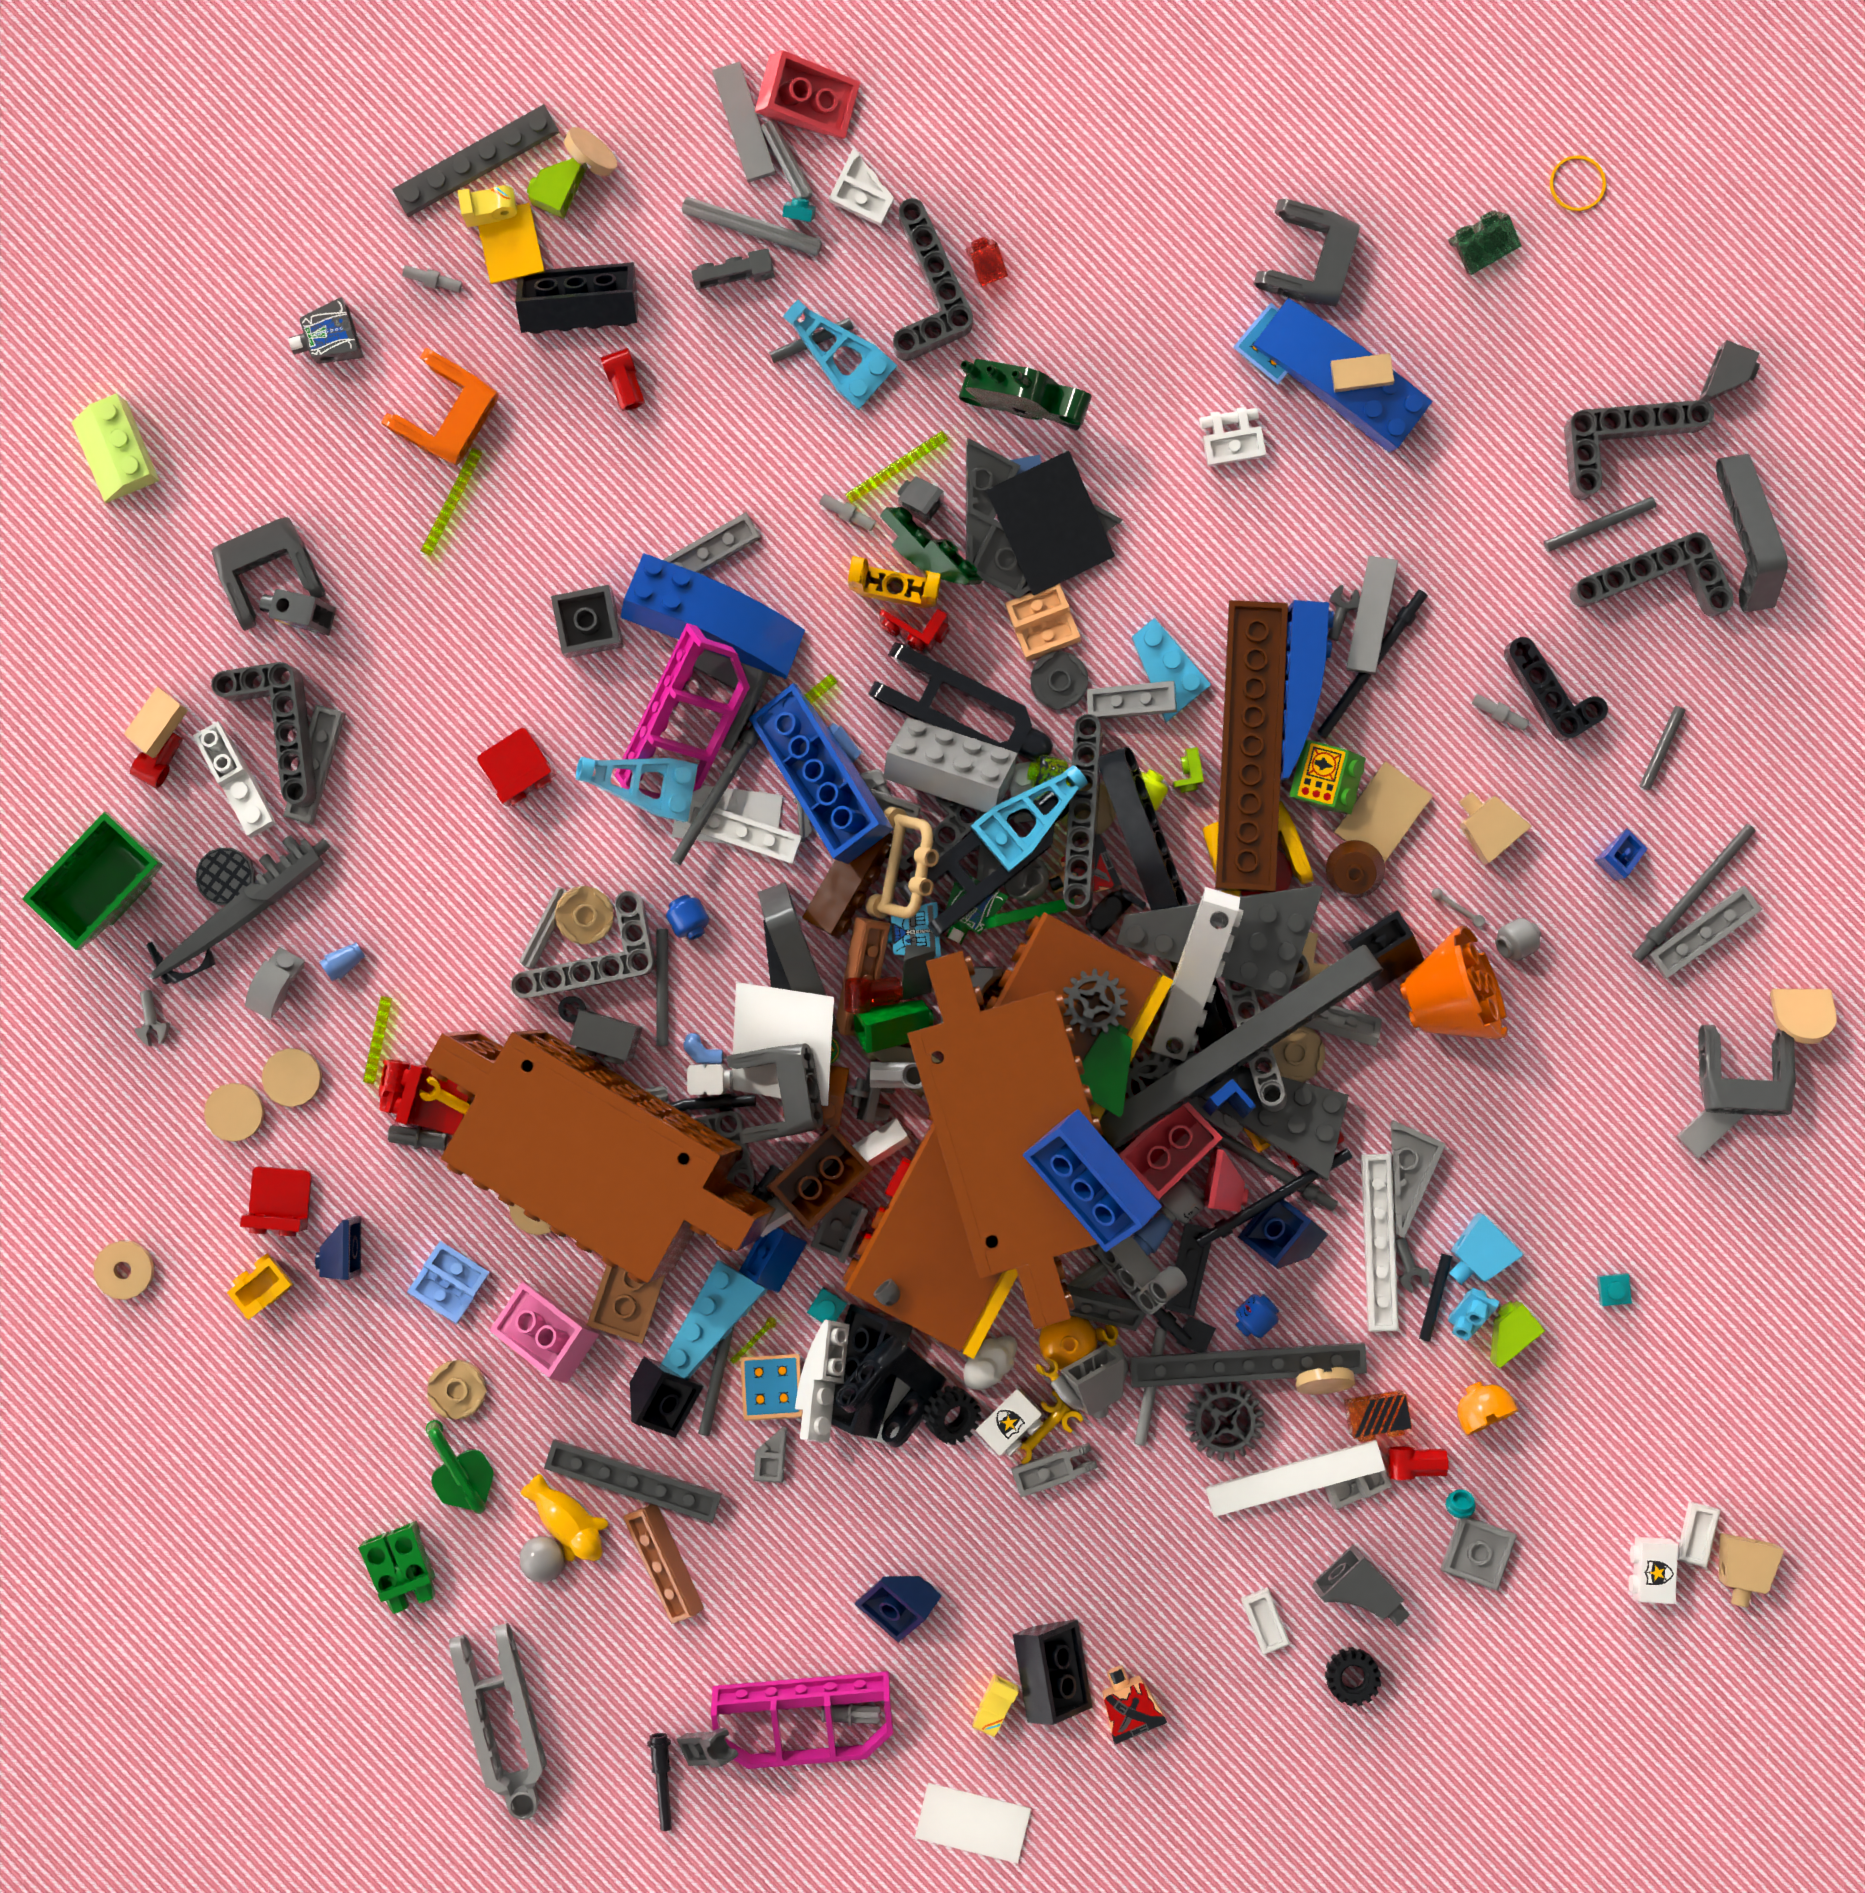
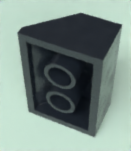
M1073 1619L1032 1626L1013 1634L1027 1723L1054 1725L1093 1708L1078 1620Z

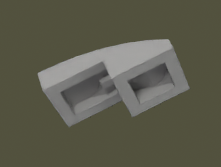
M1386 1470L1324 1488L1333 1509L1338 1510L1361 1498H1369L1392 1487Z

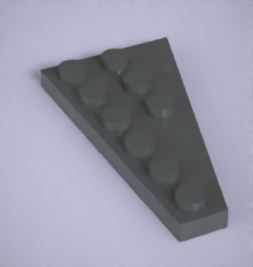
M1188 1051L1185 1061L1174 1058L1172 1067L1180 1066L1197 1053ZM1242 1066L1197 1096L1207 1101L1214 1093L1233 1079L1256 1107L1244 1119L1228 1101L1218 1111L1224 1115L1227 1114L1276 1149L1282 1150L1302 1166H1306L1317 1173L1325 1181L1329 1180L1349 1095L1281 1077L1287 1094V1103L1283 1109L1271 1112L1263 1107L1259 1099L1250 1068ZM1256 1070L1260 1074H1267V1072ZM1270 1090L1266 1093L1265 1100L1275 1102L1280 1098L1281 1093L1278 1090Z

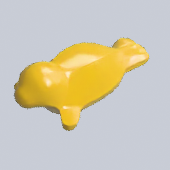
M541 1474L535 1476L529 1484L523 1487L520 1492L521 1495L536 1502L543 1524L562 1543L564 1557L567 1561H573L575 1555L582 1560L597 1561L602 1557L603 1549L599 1531L607 1528L608 1522L606 1519L590 1516L576 1500L562 1492L550 1489Z

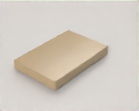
M1385 761L1356 800L1352 814H1346L1333 833L1345 842L1360 840L1373 845L1380 852L1385 863L1433 795Z

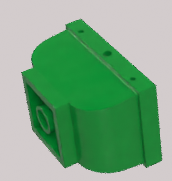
M103 812L26 893L22 900L75 950H81L109 925L112 926L152 884L151 880L159 872L163 864L114 817L107 812Z

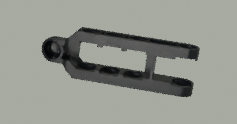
M894 642L888 656L905 662L911 666L912 670L930 678V681L919 702L874 681L868 693L870 697L915 720L1018 753V755L1030 761L1040 762L1041 756L1049 757L1051 755L1053 745L1050 737L1032 727L1026 706L909 647ZM941 684L951 685L963 692L964 696L977 698L988 704L990 709L994 711L998 709L1014 717L1016 726L1009 740L1000 743L930 708Z
M1048 791L1038 800H1033V803L1043 815H1046L1057 805L1058 798L1052 791ZM1069 803L1032 854L1010 872L1001 865L979 884L976 885L959 865V862L973 850L977 851L983 843L974 831L942 855L935 866L929 867L927 879H930L933 885L948 874L964 894V896L928 924V928L936 937L941 936L1050 849L1053 844L1054 825L1068 814ZM1020 809L1007 817L1008 823L1018 814H1029L1036 823L1035 816L1028 809ZM907 883L899 892L910 903L912 893L908 887L909 883Z

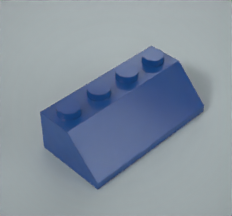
M1079 1109L1059 1122L1023 1154V1157L1105 1252L1144 1227L1162 1207Z

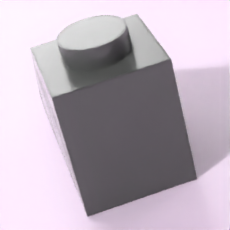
M1726 340L1717 350L1699 400L1710 401L1743 386L1749 380H1753L1760 367V363L1756 362L1760 353Z
M917 476L911 482L906 480L897 492L900 496L898 498V505L908 510L925 525L929 523L944 503V491Z

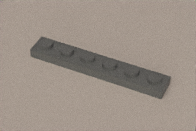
M543 104L392 190L407 217H410L560 132Z
M557 1439L552 1441L544 1466L546 1470L713 1523L722 1495L720 1492Z

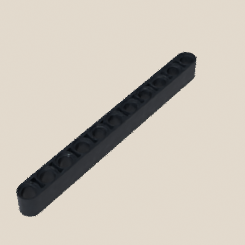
M1126 746L1101 755L1098 759L1100 772L1151 910L1189 905L1133 751ZM1170 961L1175 974L1179 963ZM1216 977L1212 984L1216 986L1213 1000L1211 1003L1206 1002L1203 1009L1207 1010L1204 1025L1202 1028L1197 1026L1195 1031L1202 1050L1234 1030Z

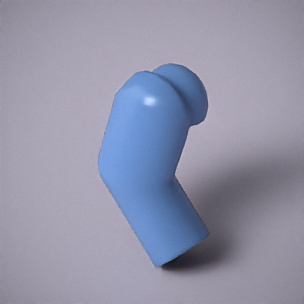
M690 1033L685 1037V1042L683 1043L684 1050L696 1063H723V1050L706 1049L701 1043L700 1036L696 1033Z

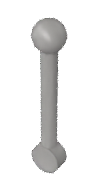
M1433 889L1431 895L1434 899L1442 900L1471 919L1474 926L1481 927L1484 925L1485 919L1483 916L1472 914L1443 895L1441 889Z

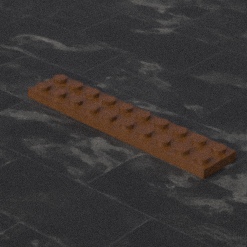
M1229 600L1215 890L1263 893L1276 891L1288 603Z

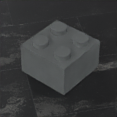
M609 584L551 596L561 651L566 658L624 647L614 594Z
M579 1010L569 1044L576 1046L575 1052L587 1056H596L597 1053L605 1055L603 1060L621 1065L625 1061L633 1060L643 1027L588 1010Z

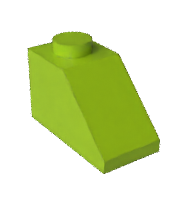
M574 158L541 169L537 178L533 177L527 188L531 204L564 219L588 168L586 162L582 165Z
M1517 1300L1514 1303L1509 1301L1497 1311L1499 1315L1494 1319L1490 1361L1499 1369L1545 1332L1524 1304Z

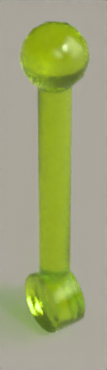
M774 1317L767 1318L766 1324L730 1359L733 1364L738 1362L769 1329L776 1327L777 1320Z

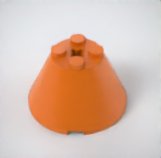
M1467 926L1457 927L1406 978L1405 982L1400 984V990L1403 998L1409 1001L1412 1009L1409 1012V1018L1414 1028L1421 1027L1426 1033L1499 1040L1505 1038L1508 1032L1507 1026L1502 1028L1501 1019L1507 1017L1503 997L1486 953L1479 954L1474 945V942H1477L1478 939Z

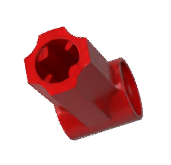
M626 348L600 357L609 382H612L621 410H633L645 404L635 375L637 371L629 349Z
M172 733L154 758L141 752L135 758L130 768V774L156 789L159 788L166 780L170 771L169 764L184 738Z
M1406 1446L1388 1448L1390 1479L1412 1480L1415 1479V1476H1447L1449 1465L1445 1449L1415 1450L1413 1447Z

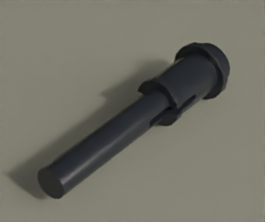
M655 1733L650 1735L647 1746L651 1749L652 1773L656 1774L660 1830L669 1831L672 1829L667 1772L671 1770L668 1750L671 1740L667 1738L666 1733Z

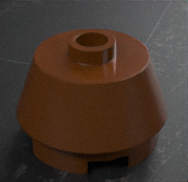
M1351 840L1338 845L1331 852L1326 863V875L1330 885L1339 894L1350 898H1361L1370 895L1381 885L1385 875V863L1382 855L1373 845L1360 840Z

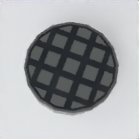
M217 848L209 851L200 860L196 868L195 881L199 892L208 901L217 905H226L249 884H255L256 877L252 861L243 852L234 848Z

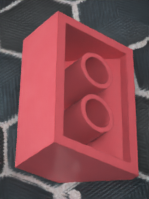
M1187 1102L1143 1131L1119 1154V1157L1159 1201L1223 1137Z

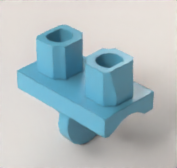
M1474 1287L1467 1291L1463 1300L1449 1315L1448 1322L1454 1325L1452 1333L1468 1341L1498 1308L1499 1301L1487 1298L1485 1291L1477 1290Z

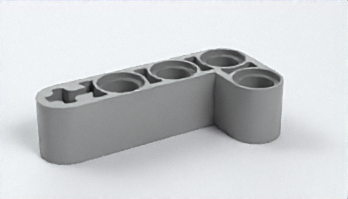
M1131 1235L1107 1252L1099 1244L1089 1246L1136 1305L1146 1314H1154L1187 1285L1185 1275L1175 1266H1168L1160 1272Z

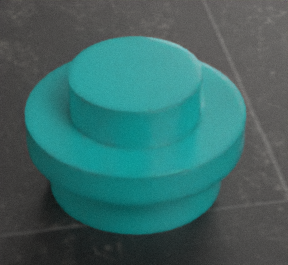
M1462 1489L1455 1490L1449 1494L1445 1503L1447 1511L1452 1516L1461 1519L1472 1516L1476 1508L1472 1494Z

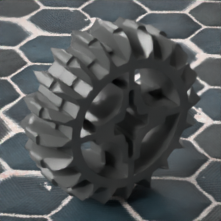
M1225 1382L1224 1389H1221L1220 1383H1213L1214 1391H1210V1388L1205 1384L1202 1386L1206 1393L1205 1396L1202 1397L1198 1392L1193 1394L1199 1401L1198 1404L1188 1402L1187 1404L1191 1410H1194V1413L1184 1414L1185 1419L1193 1421V1423L1185 1425V1430L1188 1432L1196 1431L1189 1437V1440L1192 1443L1201 1440L1197 1444L1196 1449L1201 1452L1208 1447L1206 1451L1208 1458H1211L1215 1451H1218L1217 1457L1219 1461L1224 1460L1225 1452H1228L1230 1460H1235L1234 1451L1236 1450L1242 1456H1245L1246 1451L1243 1446L1247 1444L1251 1449L1256 1447L1253 1441L1250 1440L1251 1437L1261 1439L1262 1437L1261 1433L1255 1431V1428H1264L1265 1423L1256 1420V1418L1264 1415V1411L1262 1409L1253 1410L1260 1404L1258 1398L1248 1401L1253 1392L1248 1389L1241 1394L1243 1389L1241 1383H1237L1234 1390H1231V1382ZM1222 1397L1236 1399L1233 1404L1230 1403L1225 1408H1219L1211 1403L1213 1400ZM1245 1406L1248 1414V1423L1244 1432L1236 1423L1237 1417L1241 1413L1240 1409ZM1204 1409L1213 1418L1209 1431L1205 1435L1201 1428V1416ZM1229 1415L1228 1419L1231 1423L1228 1426L1225 1424L1220 1425L1219 1416L1227 1417ZM1224 1433H1230L1238 1438L1229 1443L1213 1441L1215 1437L1218 1438Z

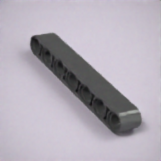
M1083 714L1078 717L1074 725L1072 765L1076 766L1083 773L1088 783L1092 784L1090 790L1077 791L1069 801L1063 898L1068 912L1076 917L1087 915L1093 905L1101 779L1098 759L1102 755L1103 732L1099 719L1092 714ZM1087 727L1096 729L1091 735L1082 734V731ZM1084 755L1094 756L1090 763L1080 762ZM1087 810L1091 812L1090 816L1086 819L1076 818L1080 811ZM1081 838L1089 840V843L1084 848L1074 846L1075 842ZM1077 867L1087 868V872L1083 876L1078 877L1072 874ZM1076 895L1086 897L1085 901L1080 905L1070 903L1071 899Z

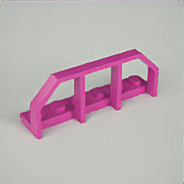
M686 624L622 759H649L654 755L656 747L700 759L693 792L701 788L750 688L738 654L733 647L709 640L698 626ZM704 649L730 657L739 682L728 705L682 691L686 681H689L693 674V666L698 656L703 653ZM679 701L723 714L706 750L660 737L661 733L666 730L669 716ZM617 769L614 776L622 788L629 789L632 771ZM639 788L643 794L653 799L660 797L661 792L655 793Z
M889 1671L712 1686L711 1721L713 1731L720 1729L719 1714L771 1711L776 1752L750 1754L725 1738L728 1746L736 1749L738 1752V1756L733 1760L747 1769L867 1759L893 1734ZM884 1701L886 1723L863 1745L836 1747L831 1705ZM824 1706L829 1748L783 1751L778 1710Z

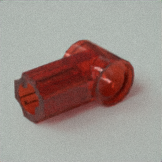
M895 976L873 980L854 977L844 981V1010L849 1013H866L871 1010V1007L896 1004L903 998V988L900 984V979Z

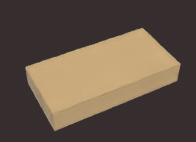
M1390 353L1334 360L1330 363L1334 393L1394 384Z

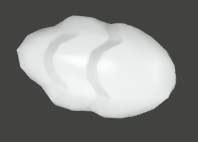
M1008 1335L984 1340L975 1358H967L963 1372L965 1385L974 1390H983L1000 1382L1002 1377L1014 1366V1357L1018 1346L1015 1338Z

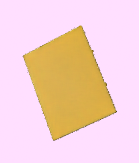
M530 203L516 205L517 214L512 218L478 225L479 238H481L490 284L545 272Z

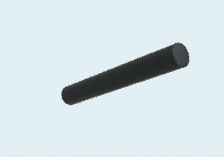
M1441 1253L1419 1336L1421 1340L1431 1341L1453 1256Z

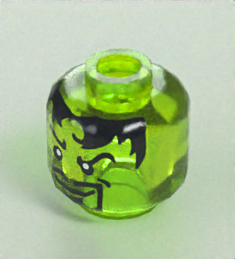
M1041 755L1036 763H1030L1027 779L1032 780L1031 785L1033 788L1064 773L1069 769L1068 763L1064 759Z

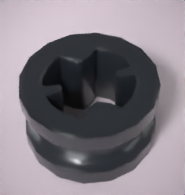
M575 996L564 998L558 1006L560 1017L567 1022H576L577 1015L572 1014L568 1017L565 1014L568 1011L565 1009V1005L577 1002L579 1007L576 1009L586 1010L582 999Z

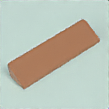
M855 917L836 1017V1024L839 1028L838 1032L842 1035L855 1036L853 1006L876 1004L890 930V923Z
M650 1503L624 1515L623 1519L670 1623L673 1624L691 1618L702 1611L704 1606L659 1507Z

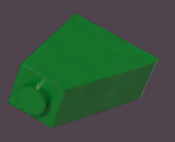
M923 1000L853 1006L854 1035L866 1053L909 1043L907 1033L927 1028L934 1024L933 1012L926 1006Z
M1121 1024L1117 1028L1108 1025V1034L1106 1035L1101 1029L1082 1060L1085 1074L1079 1075L1081 1083L1089 1086L1093 1101L1119 1118L1124 1109L1133 1039L1126 1035L1129 1030Z

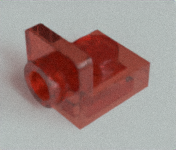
M987 237L976 239L971 242V247L965 249L971 259L981 287L1008 276L998 244L993 239L988 240Z

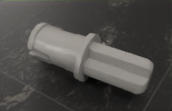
M853 1703L831 1705L833 1722L848 1723V1726H852V1723H880L881 1708L879 1706L853 1705ZM822 1706L821 1711L822 1722H826L824 1706Z

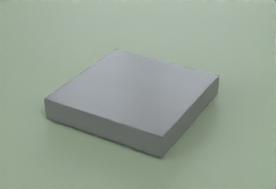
M1471 1517L1458 1518L1440 1569L1443 1572L1498 1591L1517 1534Z

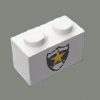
M1017 1388L975 1431L999 1456H1004L1006 1453L1011 1456L1022 1446V1443L1019 1441L1027 1433L1033 1435L1044 1424L1041 1419L1045 1414L1021 1389Z
M1635 1537V1545H1631L1630 1561L1634 1563L1633 1575L1629 1576V1591L1636 1600L1646 1603H1676L1677 1543L1671 1539Z

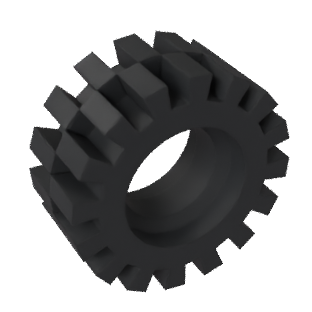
M946 1386L944 1387V1393L939 1389L935 1392L938 1397L934 1399L931 1396L928 1399L932 1404L931 1406L925 1405L924 1410L928 1413L923 1414V1419L926 1421L925 1425L929 1431L939 1440L946 1444L949 1442L951 1445H956V1439L960 1443L965 1442L964 1436L967 1435L970 1438L973 1435L970 1432L971 1429L976 1430L979 1427L975 1421H981V1415L978 1414L981 1412V1408L977 1405L978 1402L964 1389H960L958 1386H953V1389ZM960 1406L957 1418L951 1423L945 1424L944 1421L948 1412Z
M1348 1647V1651L1341 1649L1339 1650L1340 1654L1337 1656L1333 1654L1331 1656V1663L1327 1662L1326 1665L1327 1672H1325V1678L1331 1693L1341 1703L1346 1702L1348 1706H1353V1703H1356L1357 1706H1362V1702L1365 1700L1369 1703L1372 1701L1370 1697L1378 1694L1377 1687H1381V1672L1377 1664L1364 1650H1355L1354 1647ZM1350 1666L1360 1667L1364 1672L1363 1682L1354 1688L1348 1687L1342 1682V1674Z

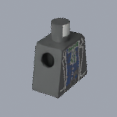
M342 297L302 316L300 323L303 333L288 338L294 355L309 351L311 358L319 364L364 357L348 304Z

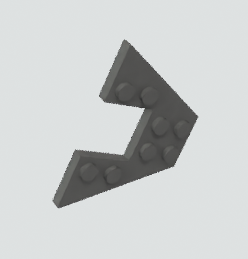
M967 438L966 560L975 565L978 570L976 573L983 581L1016 598H1020L1030 591V588L1001 523L994 519L996 512L987 494V489L1016 476L1021 465ZM1093 504L1105 533L1122 522L1123 519Z

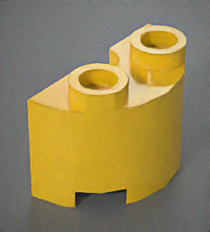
M268 1253L254 1263L256 1269L251 1274L246 1270L232 1281L235 1286L227 1292L248 1320L256 1316L266 1306L274 1303L294 1285L275 1259Z

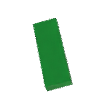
M1072 898L1070 902L1073 905H1075L1074 898ZM1064 899L992 915L985 917L983 921L985 929L1033 919L1035 915L1040 917L1044 912L1050 915L1067 911Z

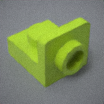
M1198 747L1186 749L1184 752L1185 756L1180 757L1183 775L1188 774L1189 778L1174 781L1172 784L1173 789L1180 788L1181 793L1198 790L1197 785L1204 782Z

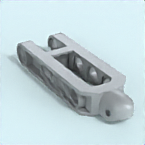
M509 1623L492 1628L495 1631L499 1649L497 1657L502 1672L500 1675L479 1680L470 1642L466 1635L450 1638L449 1647L485 1787L505 1797L507 1809L514 1818L525 1820L531 1818L538 1809L539 1797L535 1784L543 1772L547 1761L514 1635ZM505 1686L506 1691H510L515 1710L513 1718L518 1721L522 1737L520 1745L522 1749L525 1748L529 1763L527 1769L512 1773L502 1768L483 1695L485 1691Z

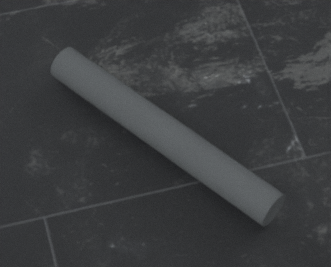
M850 318L835 323L848 331L853 329ZM821 329L812 334V339L816 344L835 337L826 329ZM799 339L769 352L773 363H776L808 348L803 340Z
M1674 707L1639 785L1641 788L1651 790L1686 711L1684 708Z

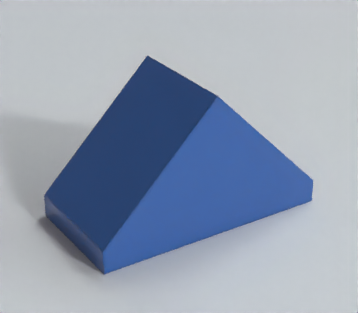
M1626 828L1594 861L1614 881L1625 879L1648 848Z

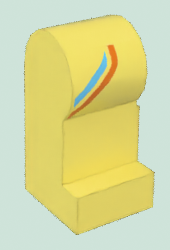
M502 185L476 192H470L469 189L458 190L461 215L467 228L499 222L512 218L517 214L515 194L512 187Z
M994 1674L979 1704L980 1707L972 1727L995 1737L1011 1704L1014 1703L1019 1693L1018 1685Z

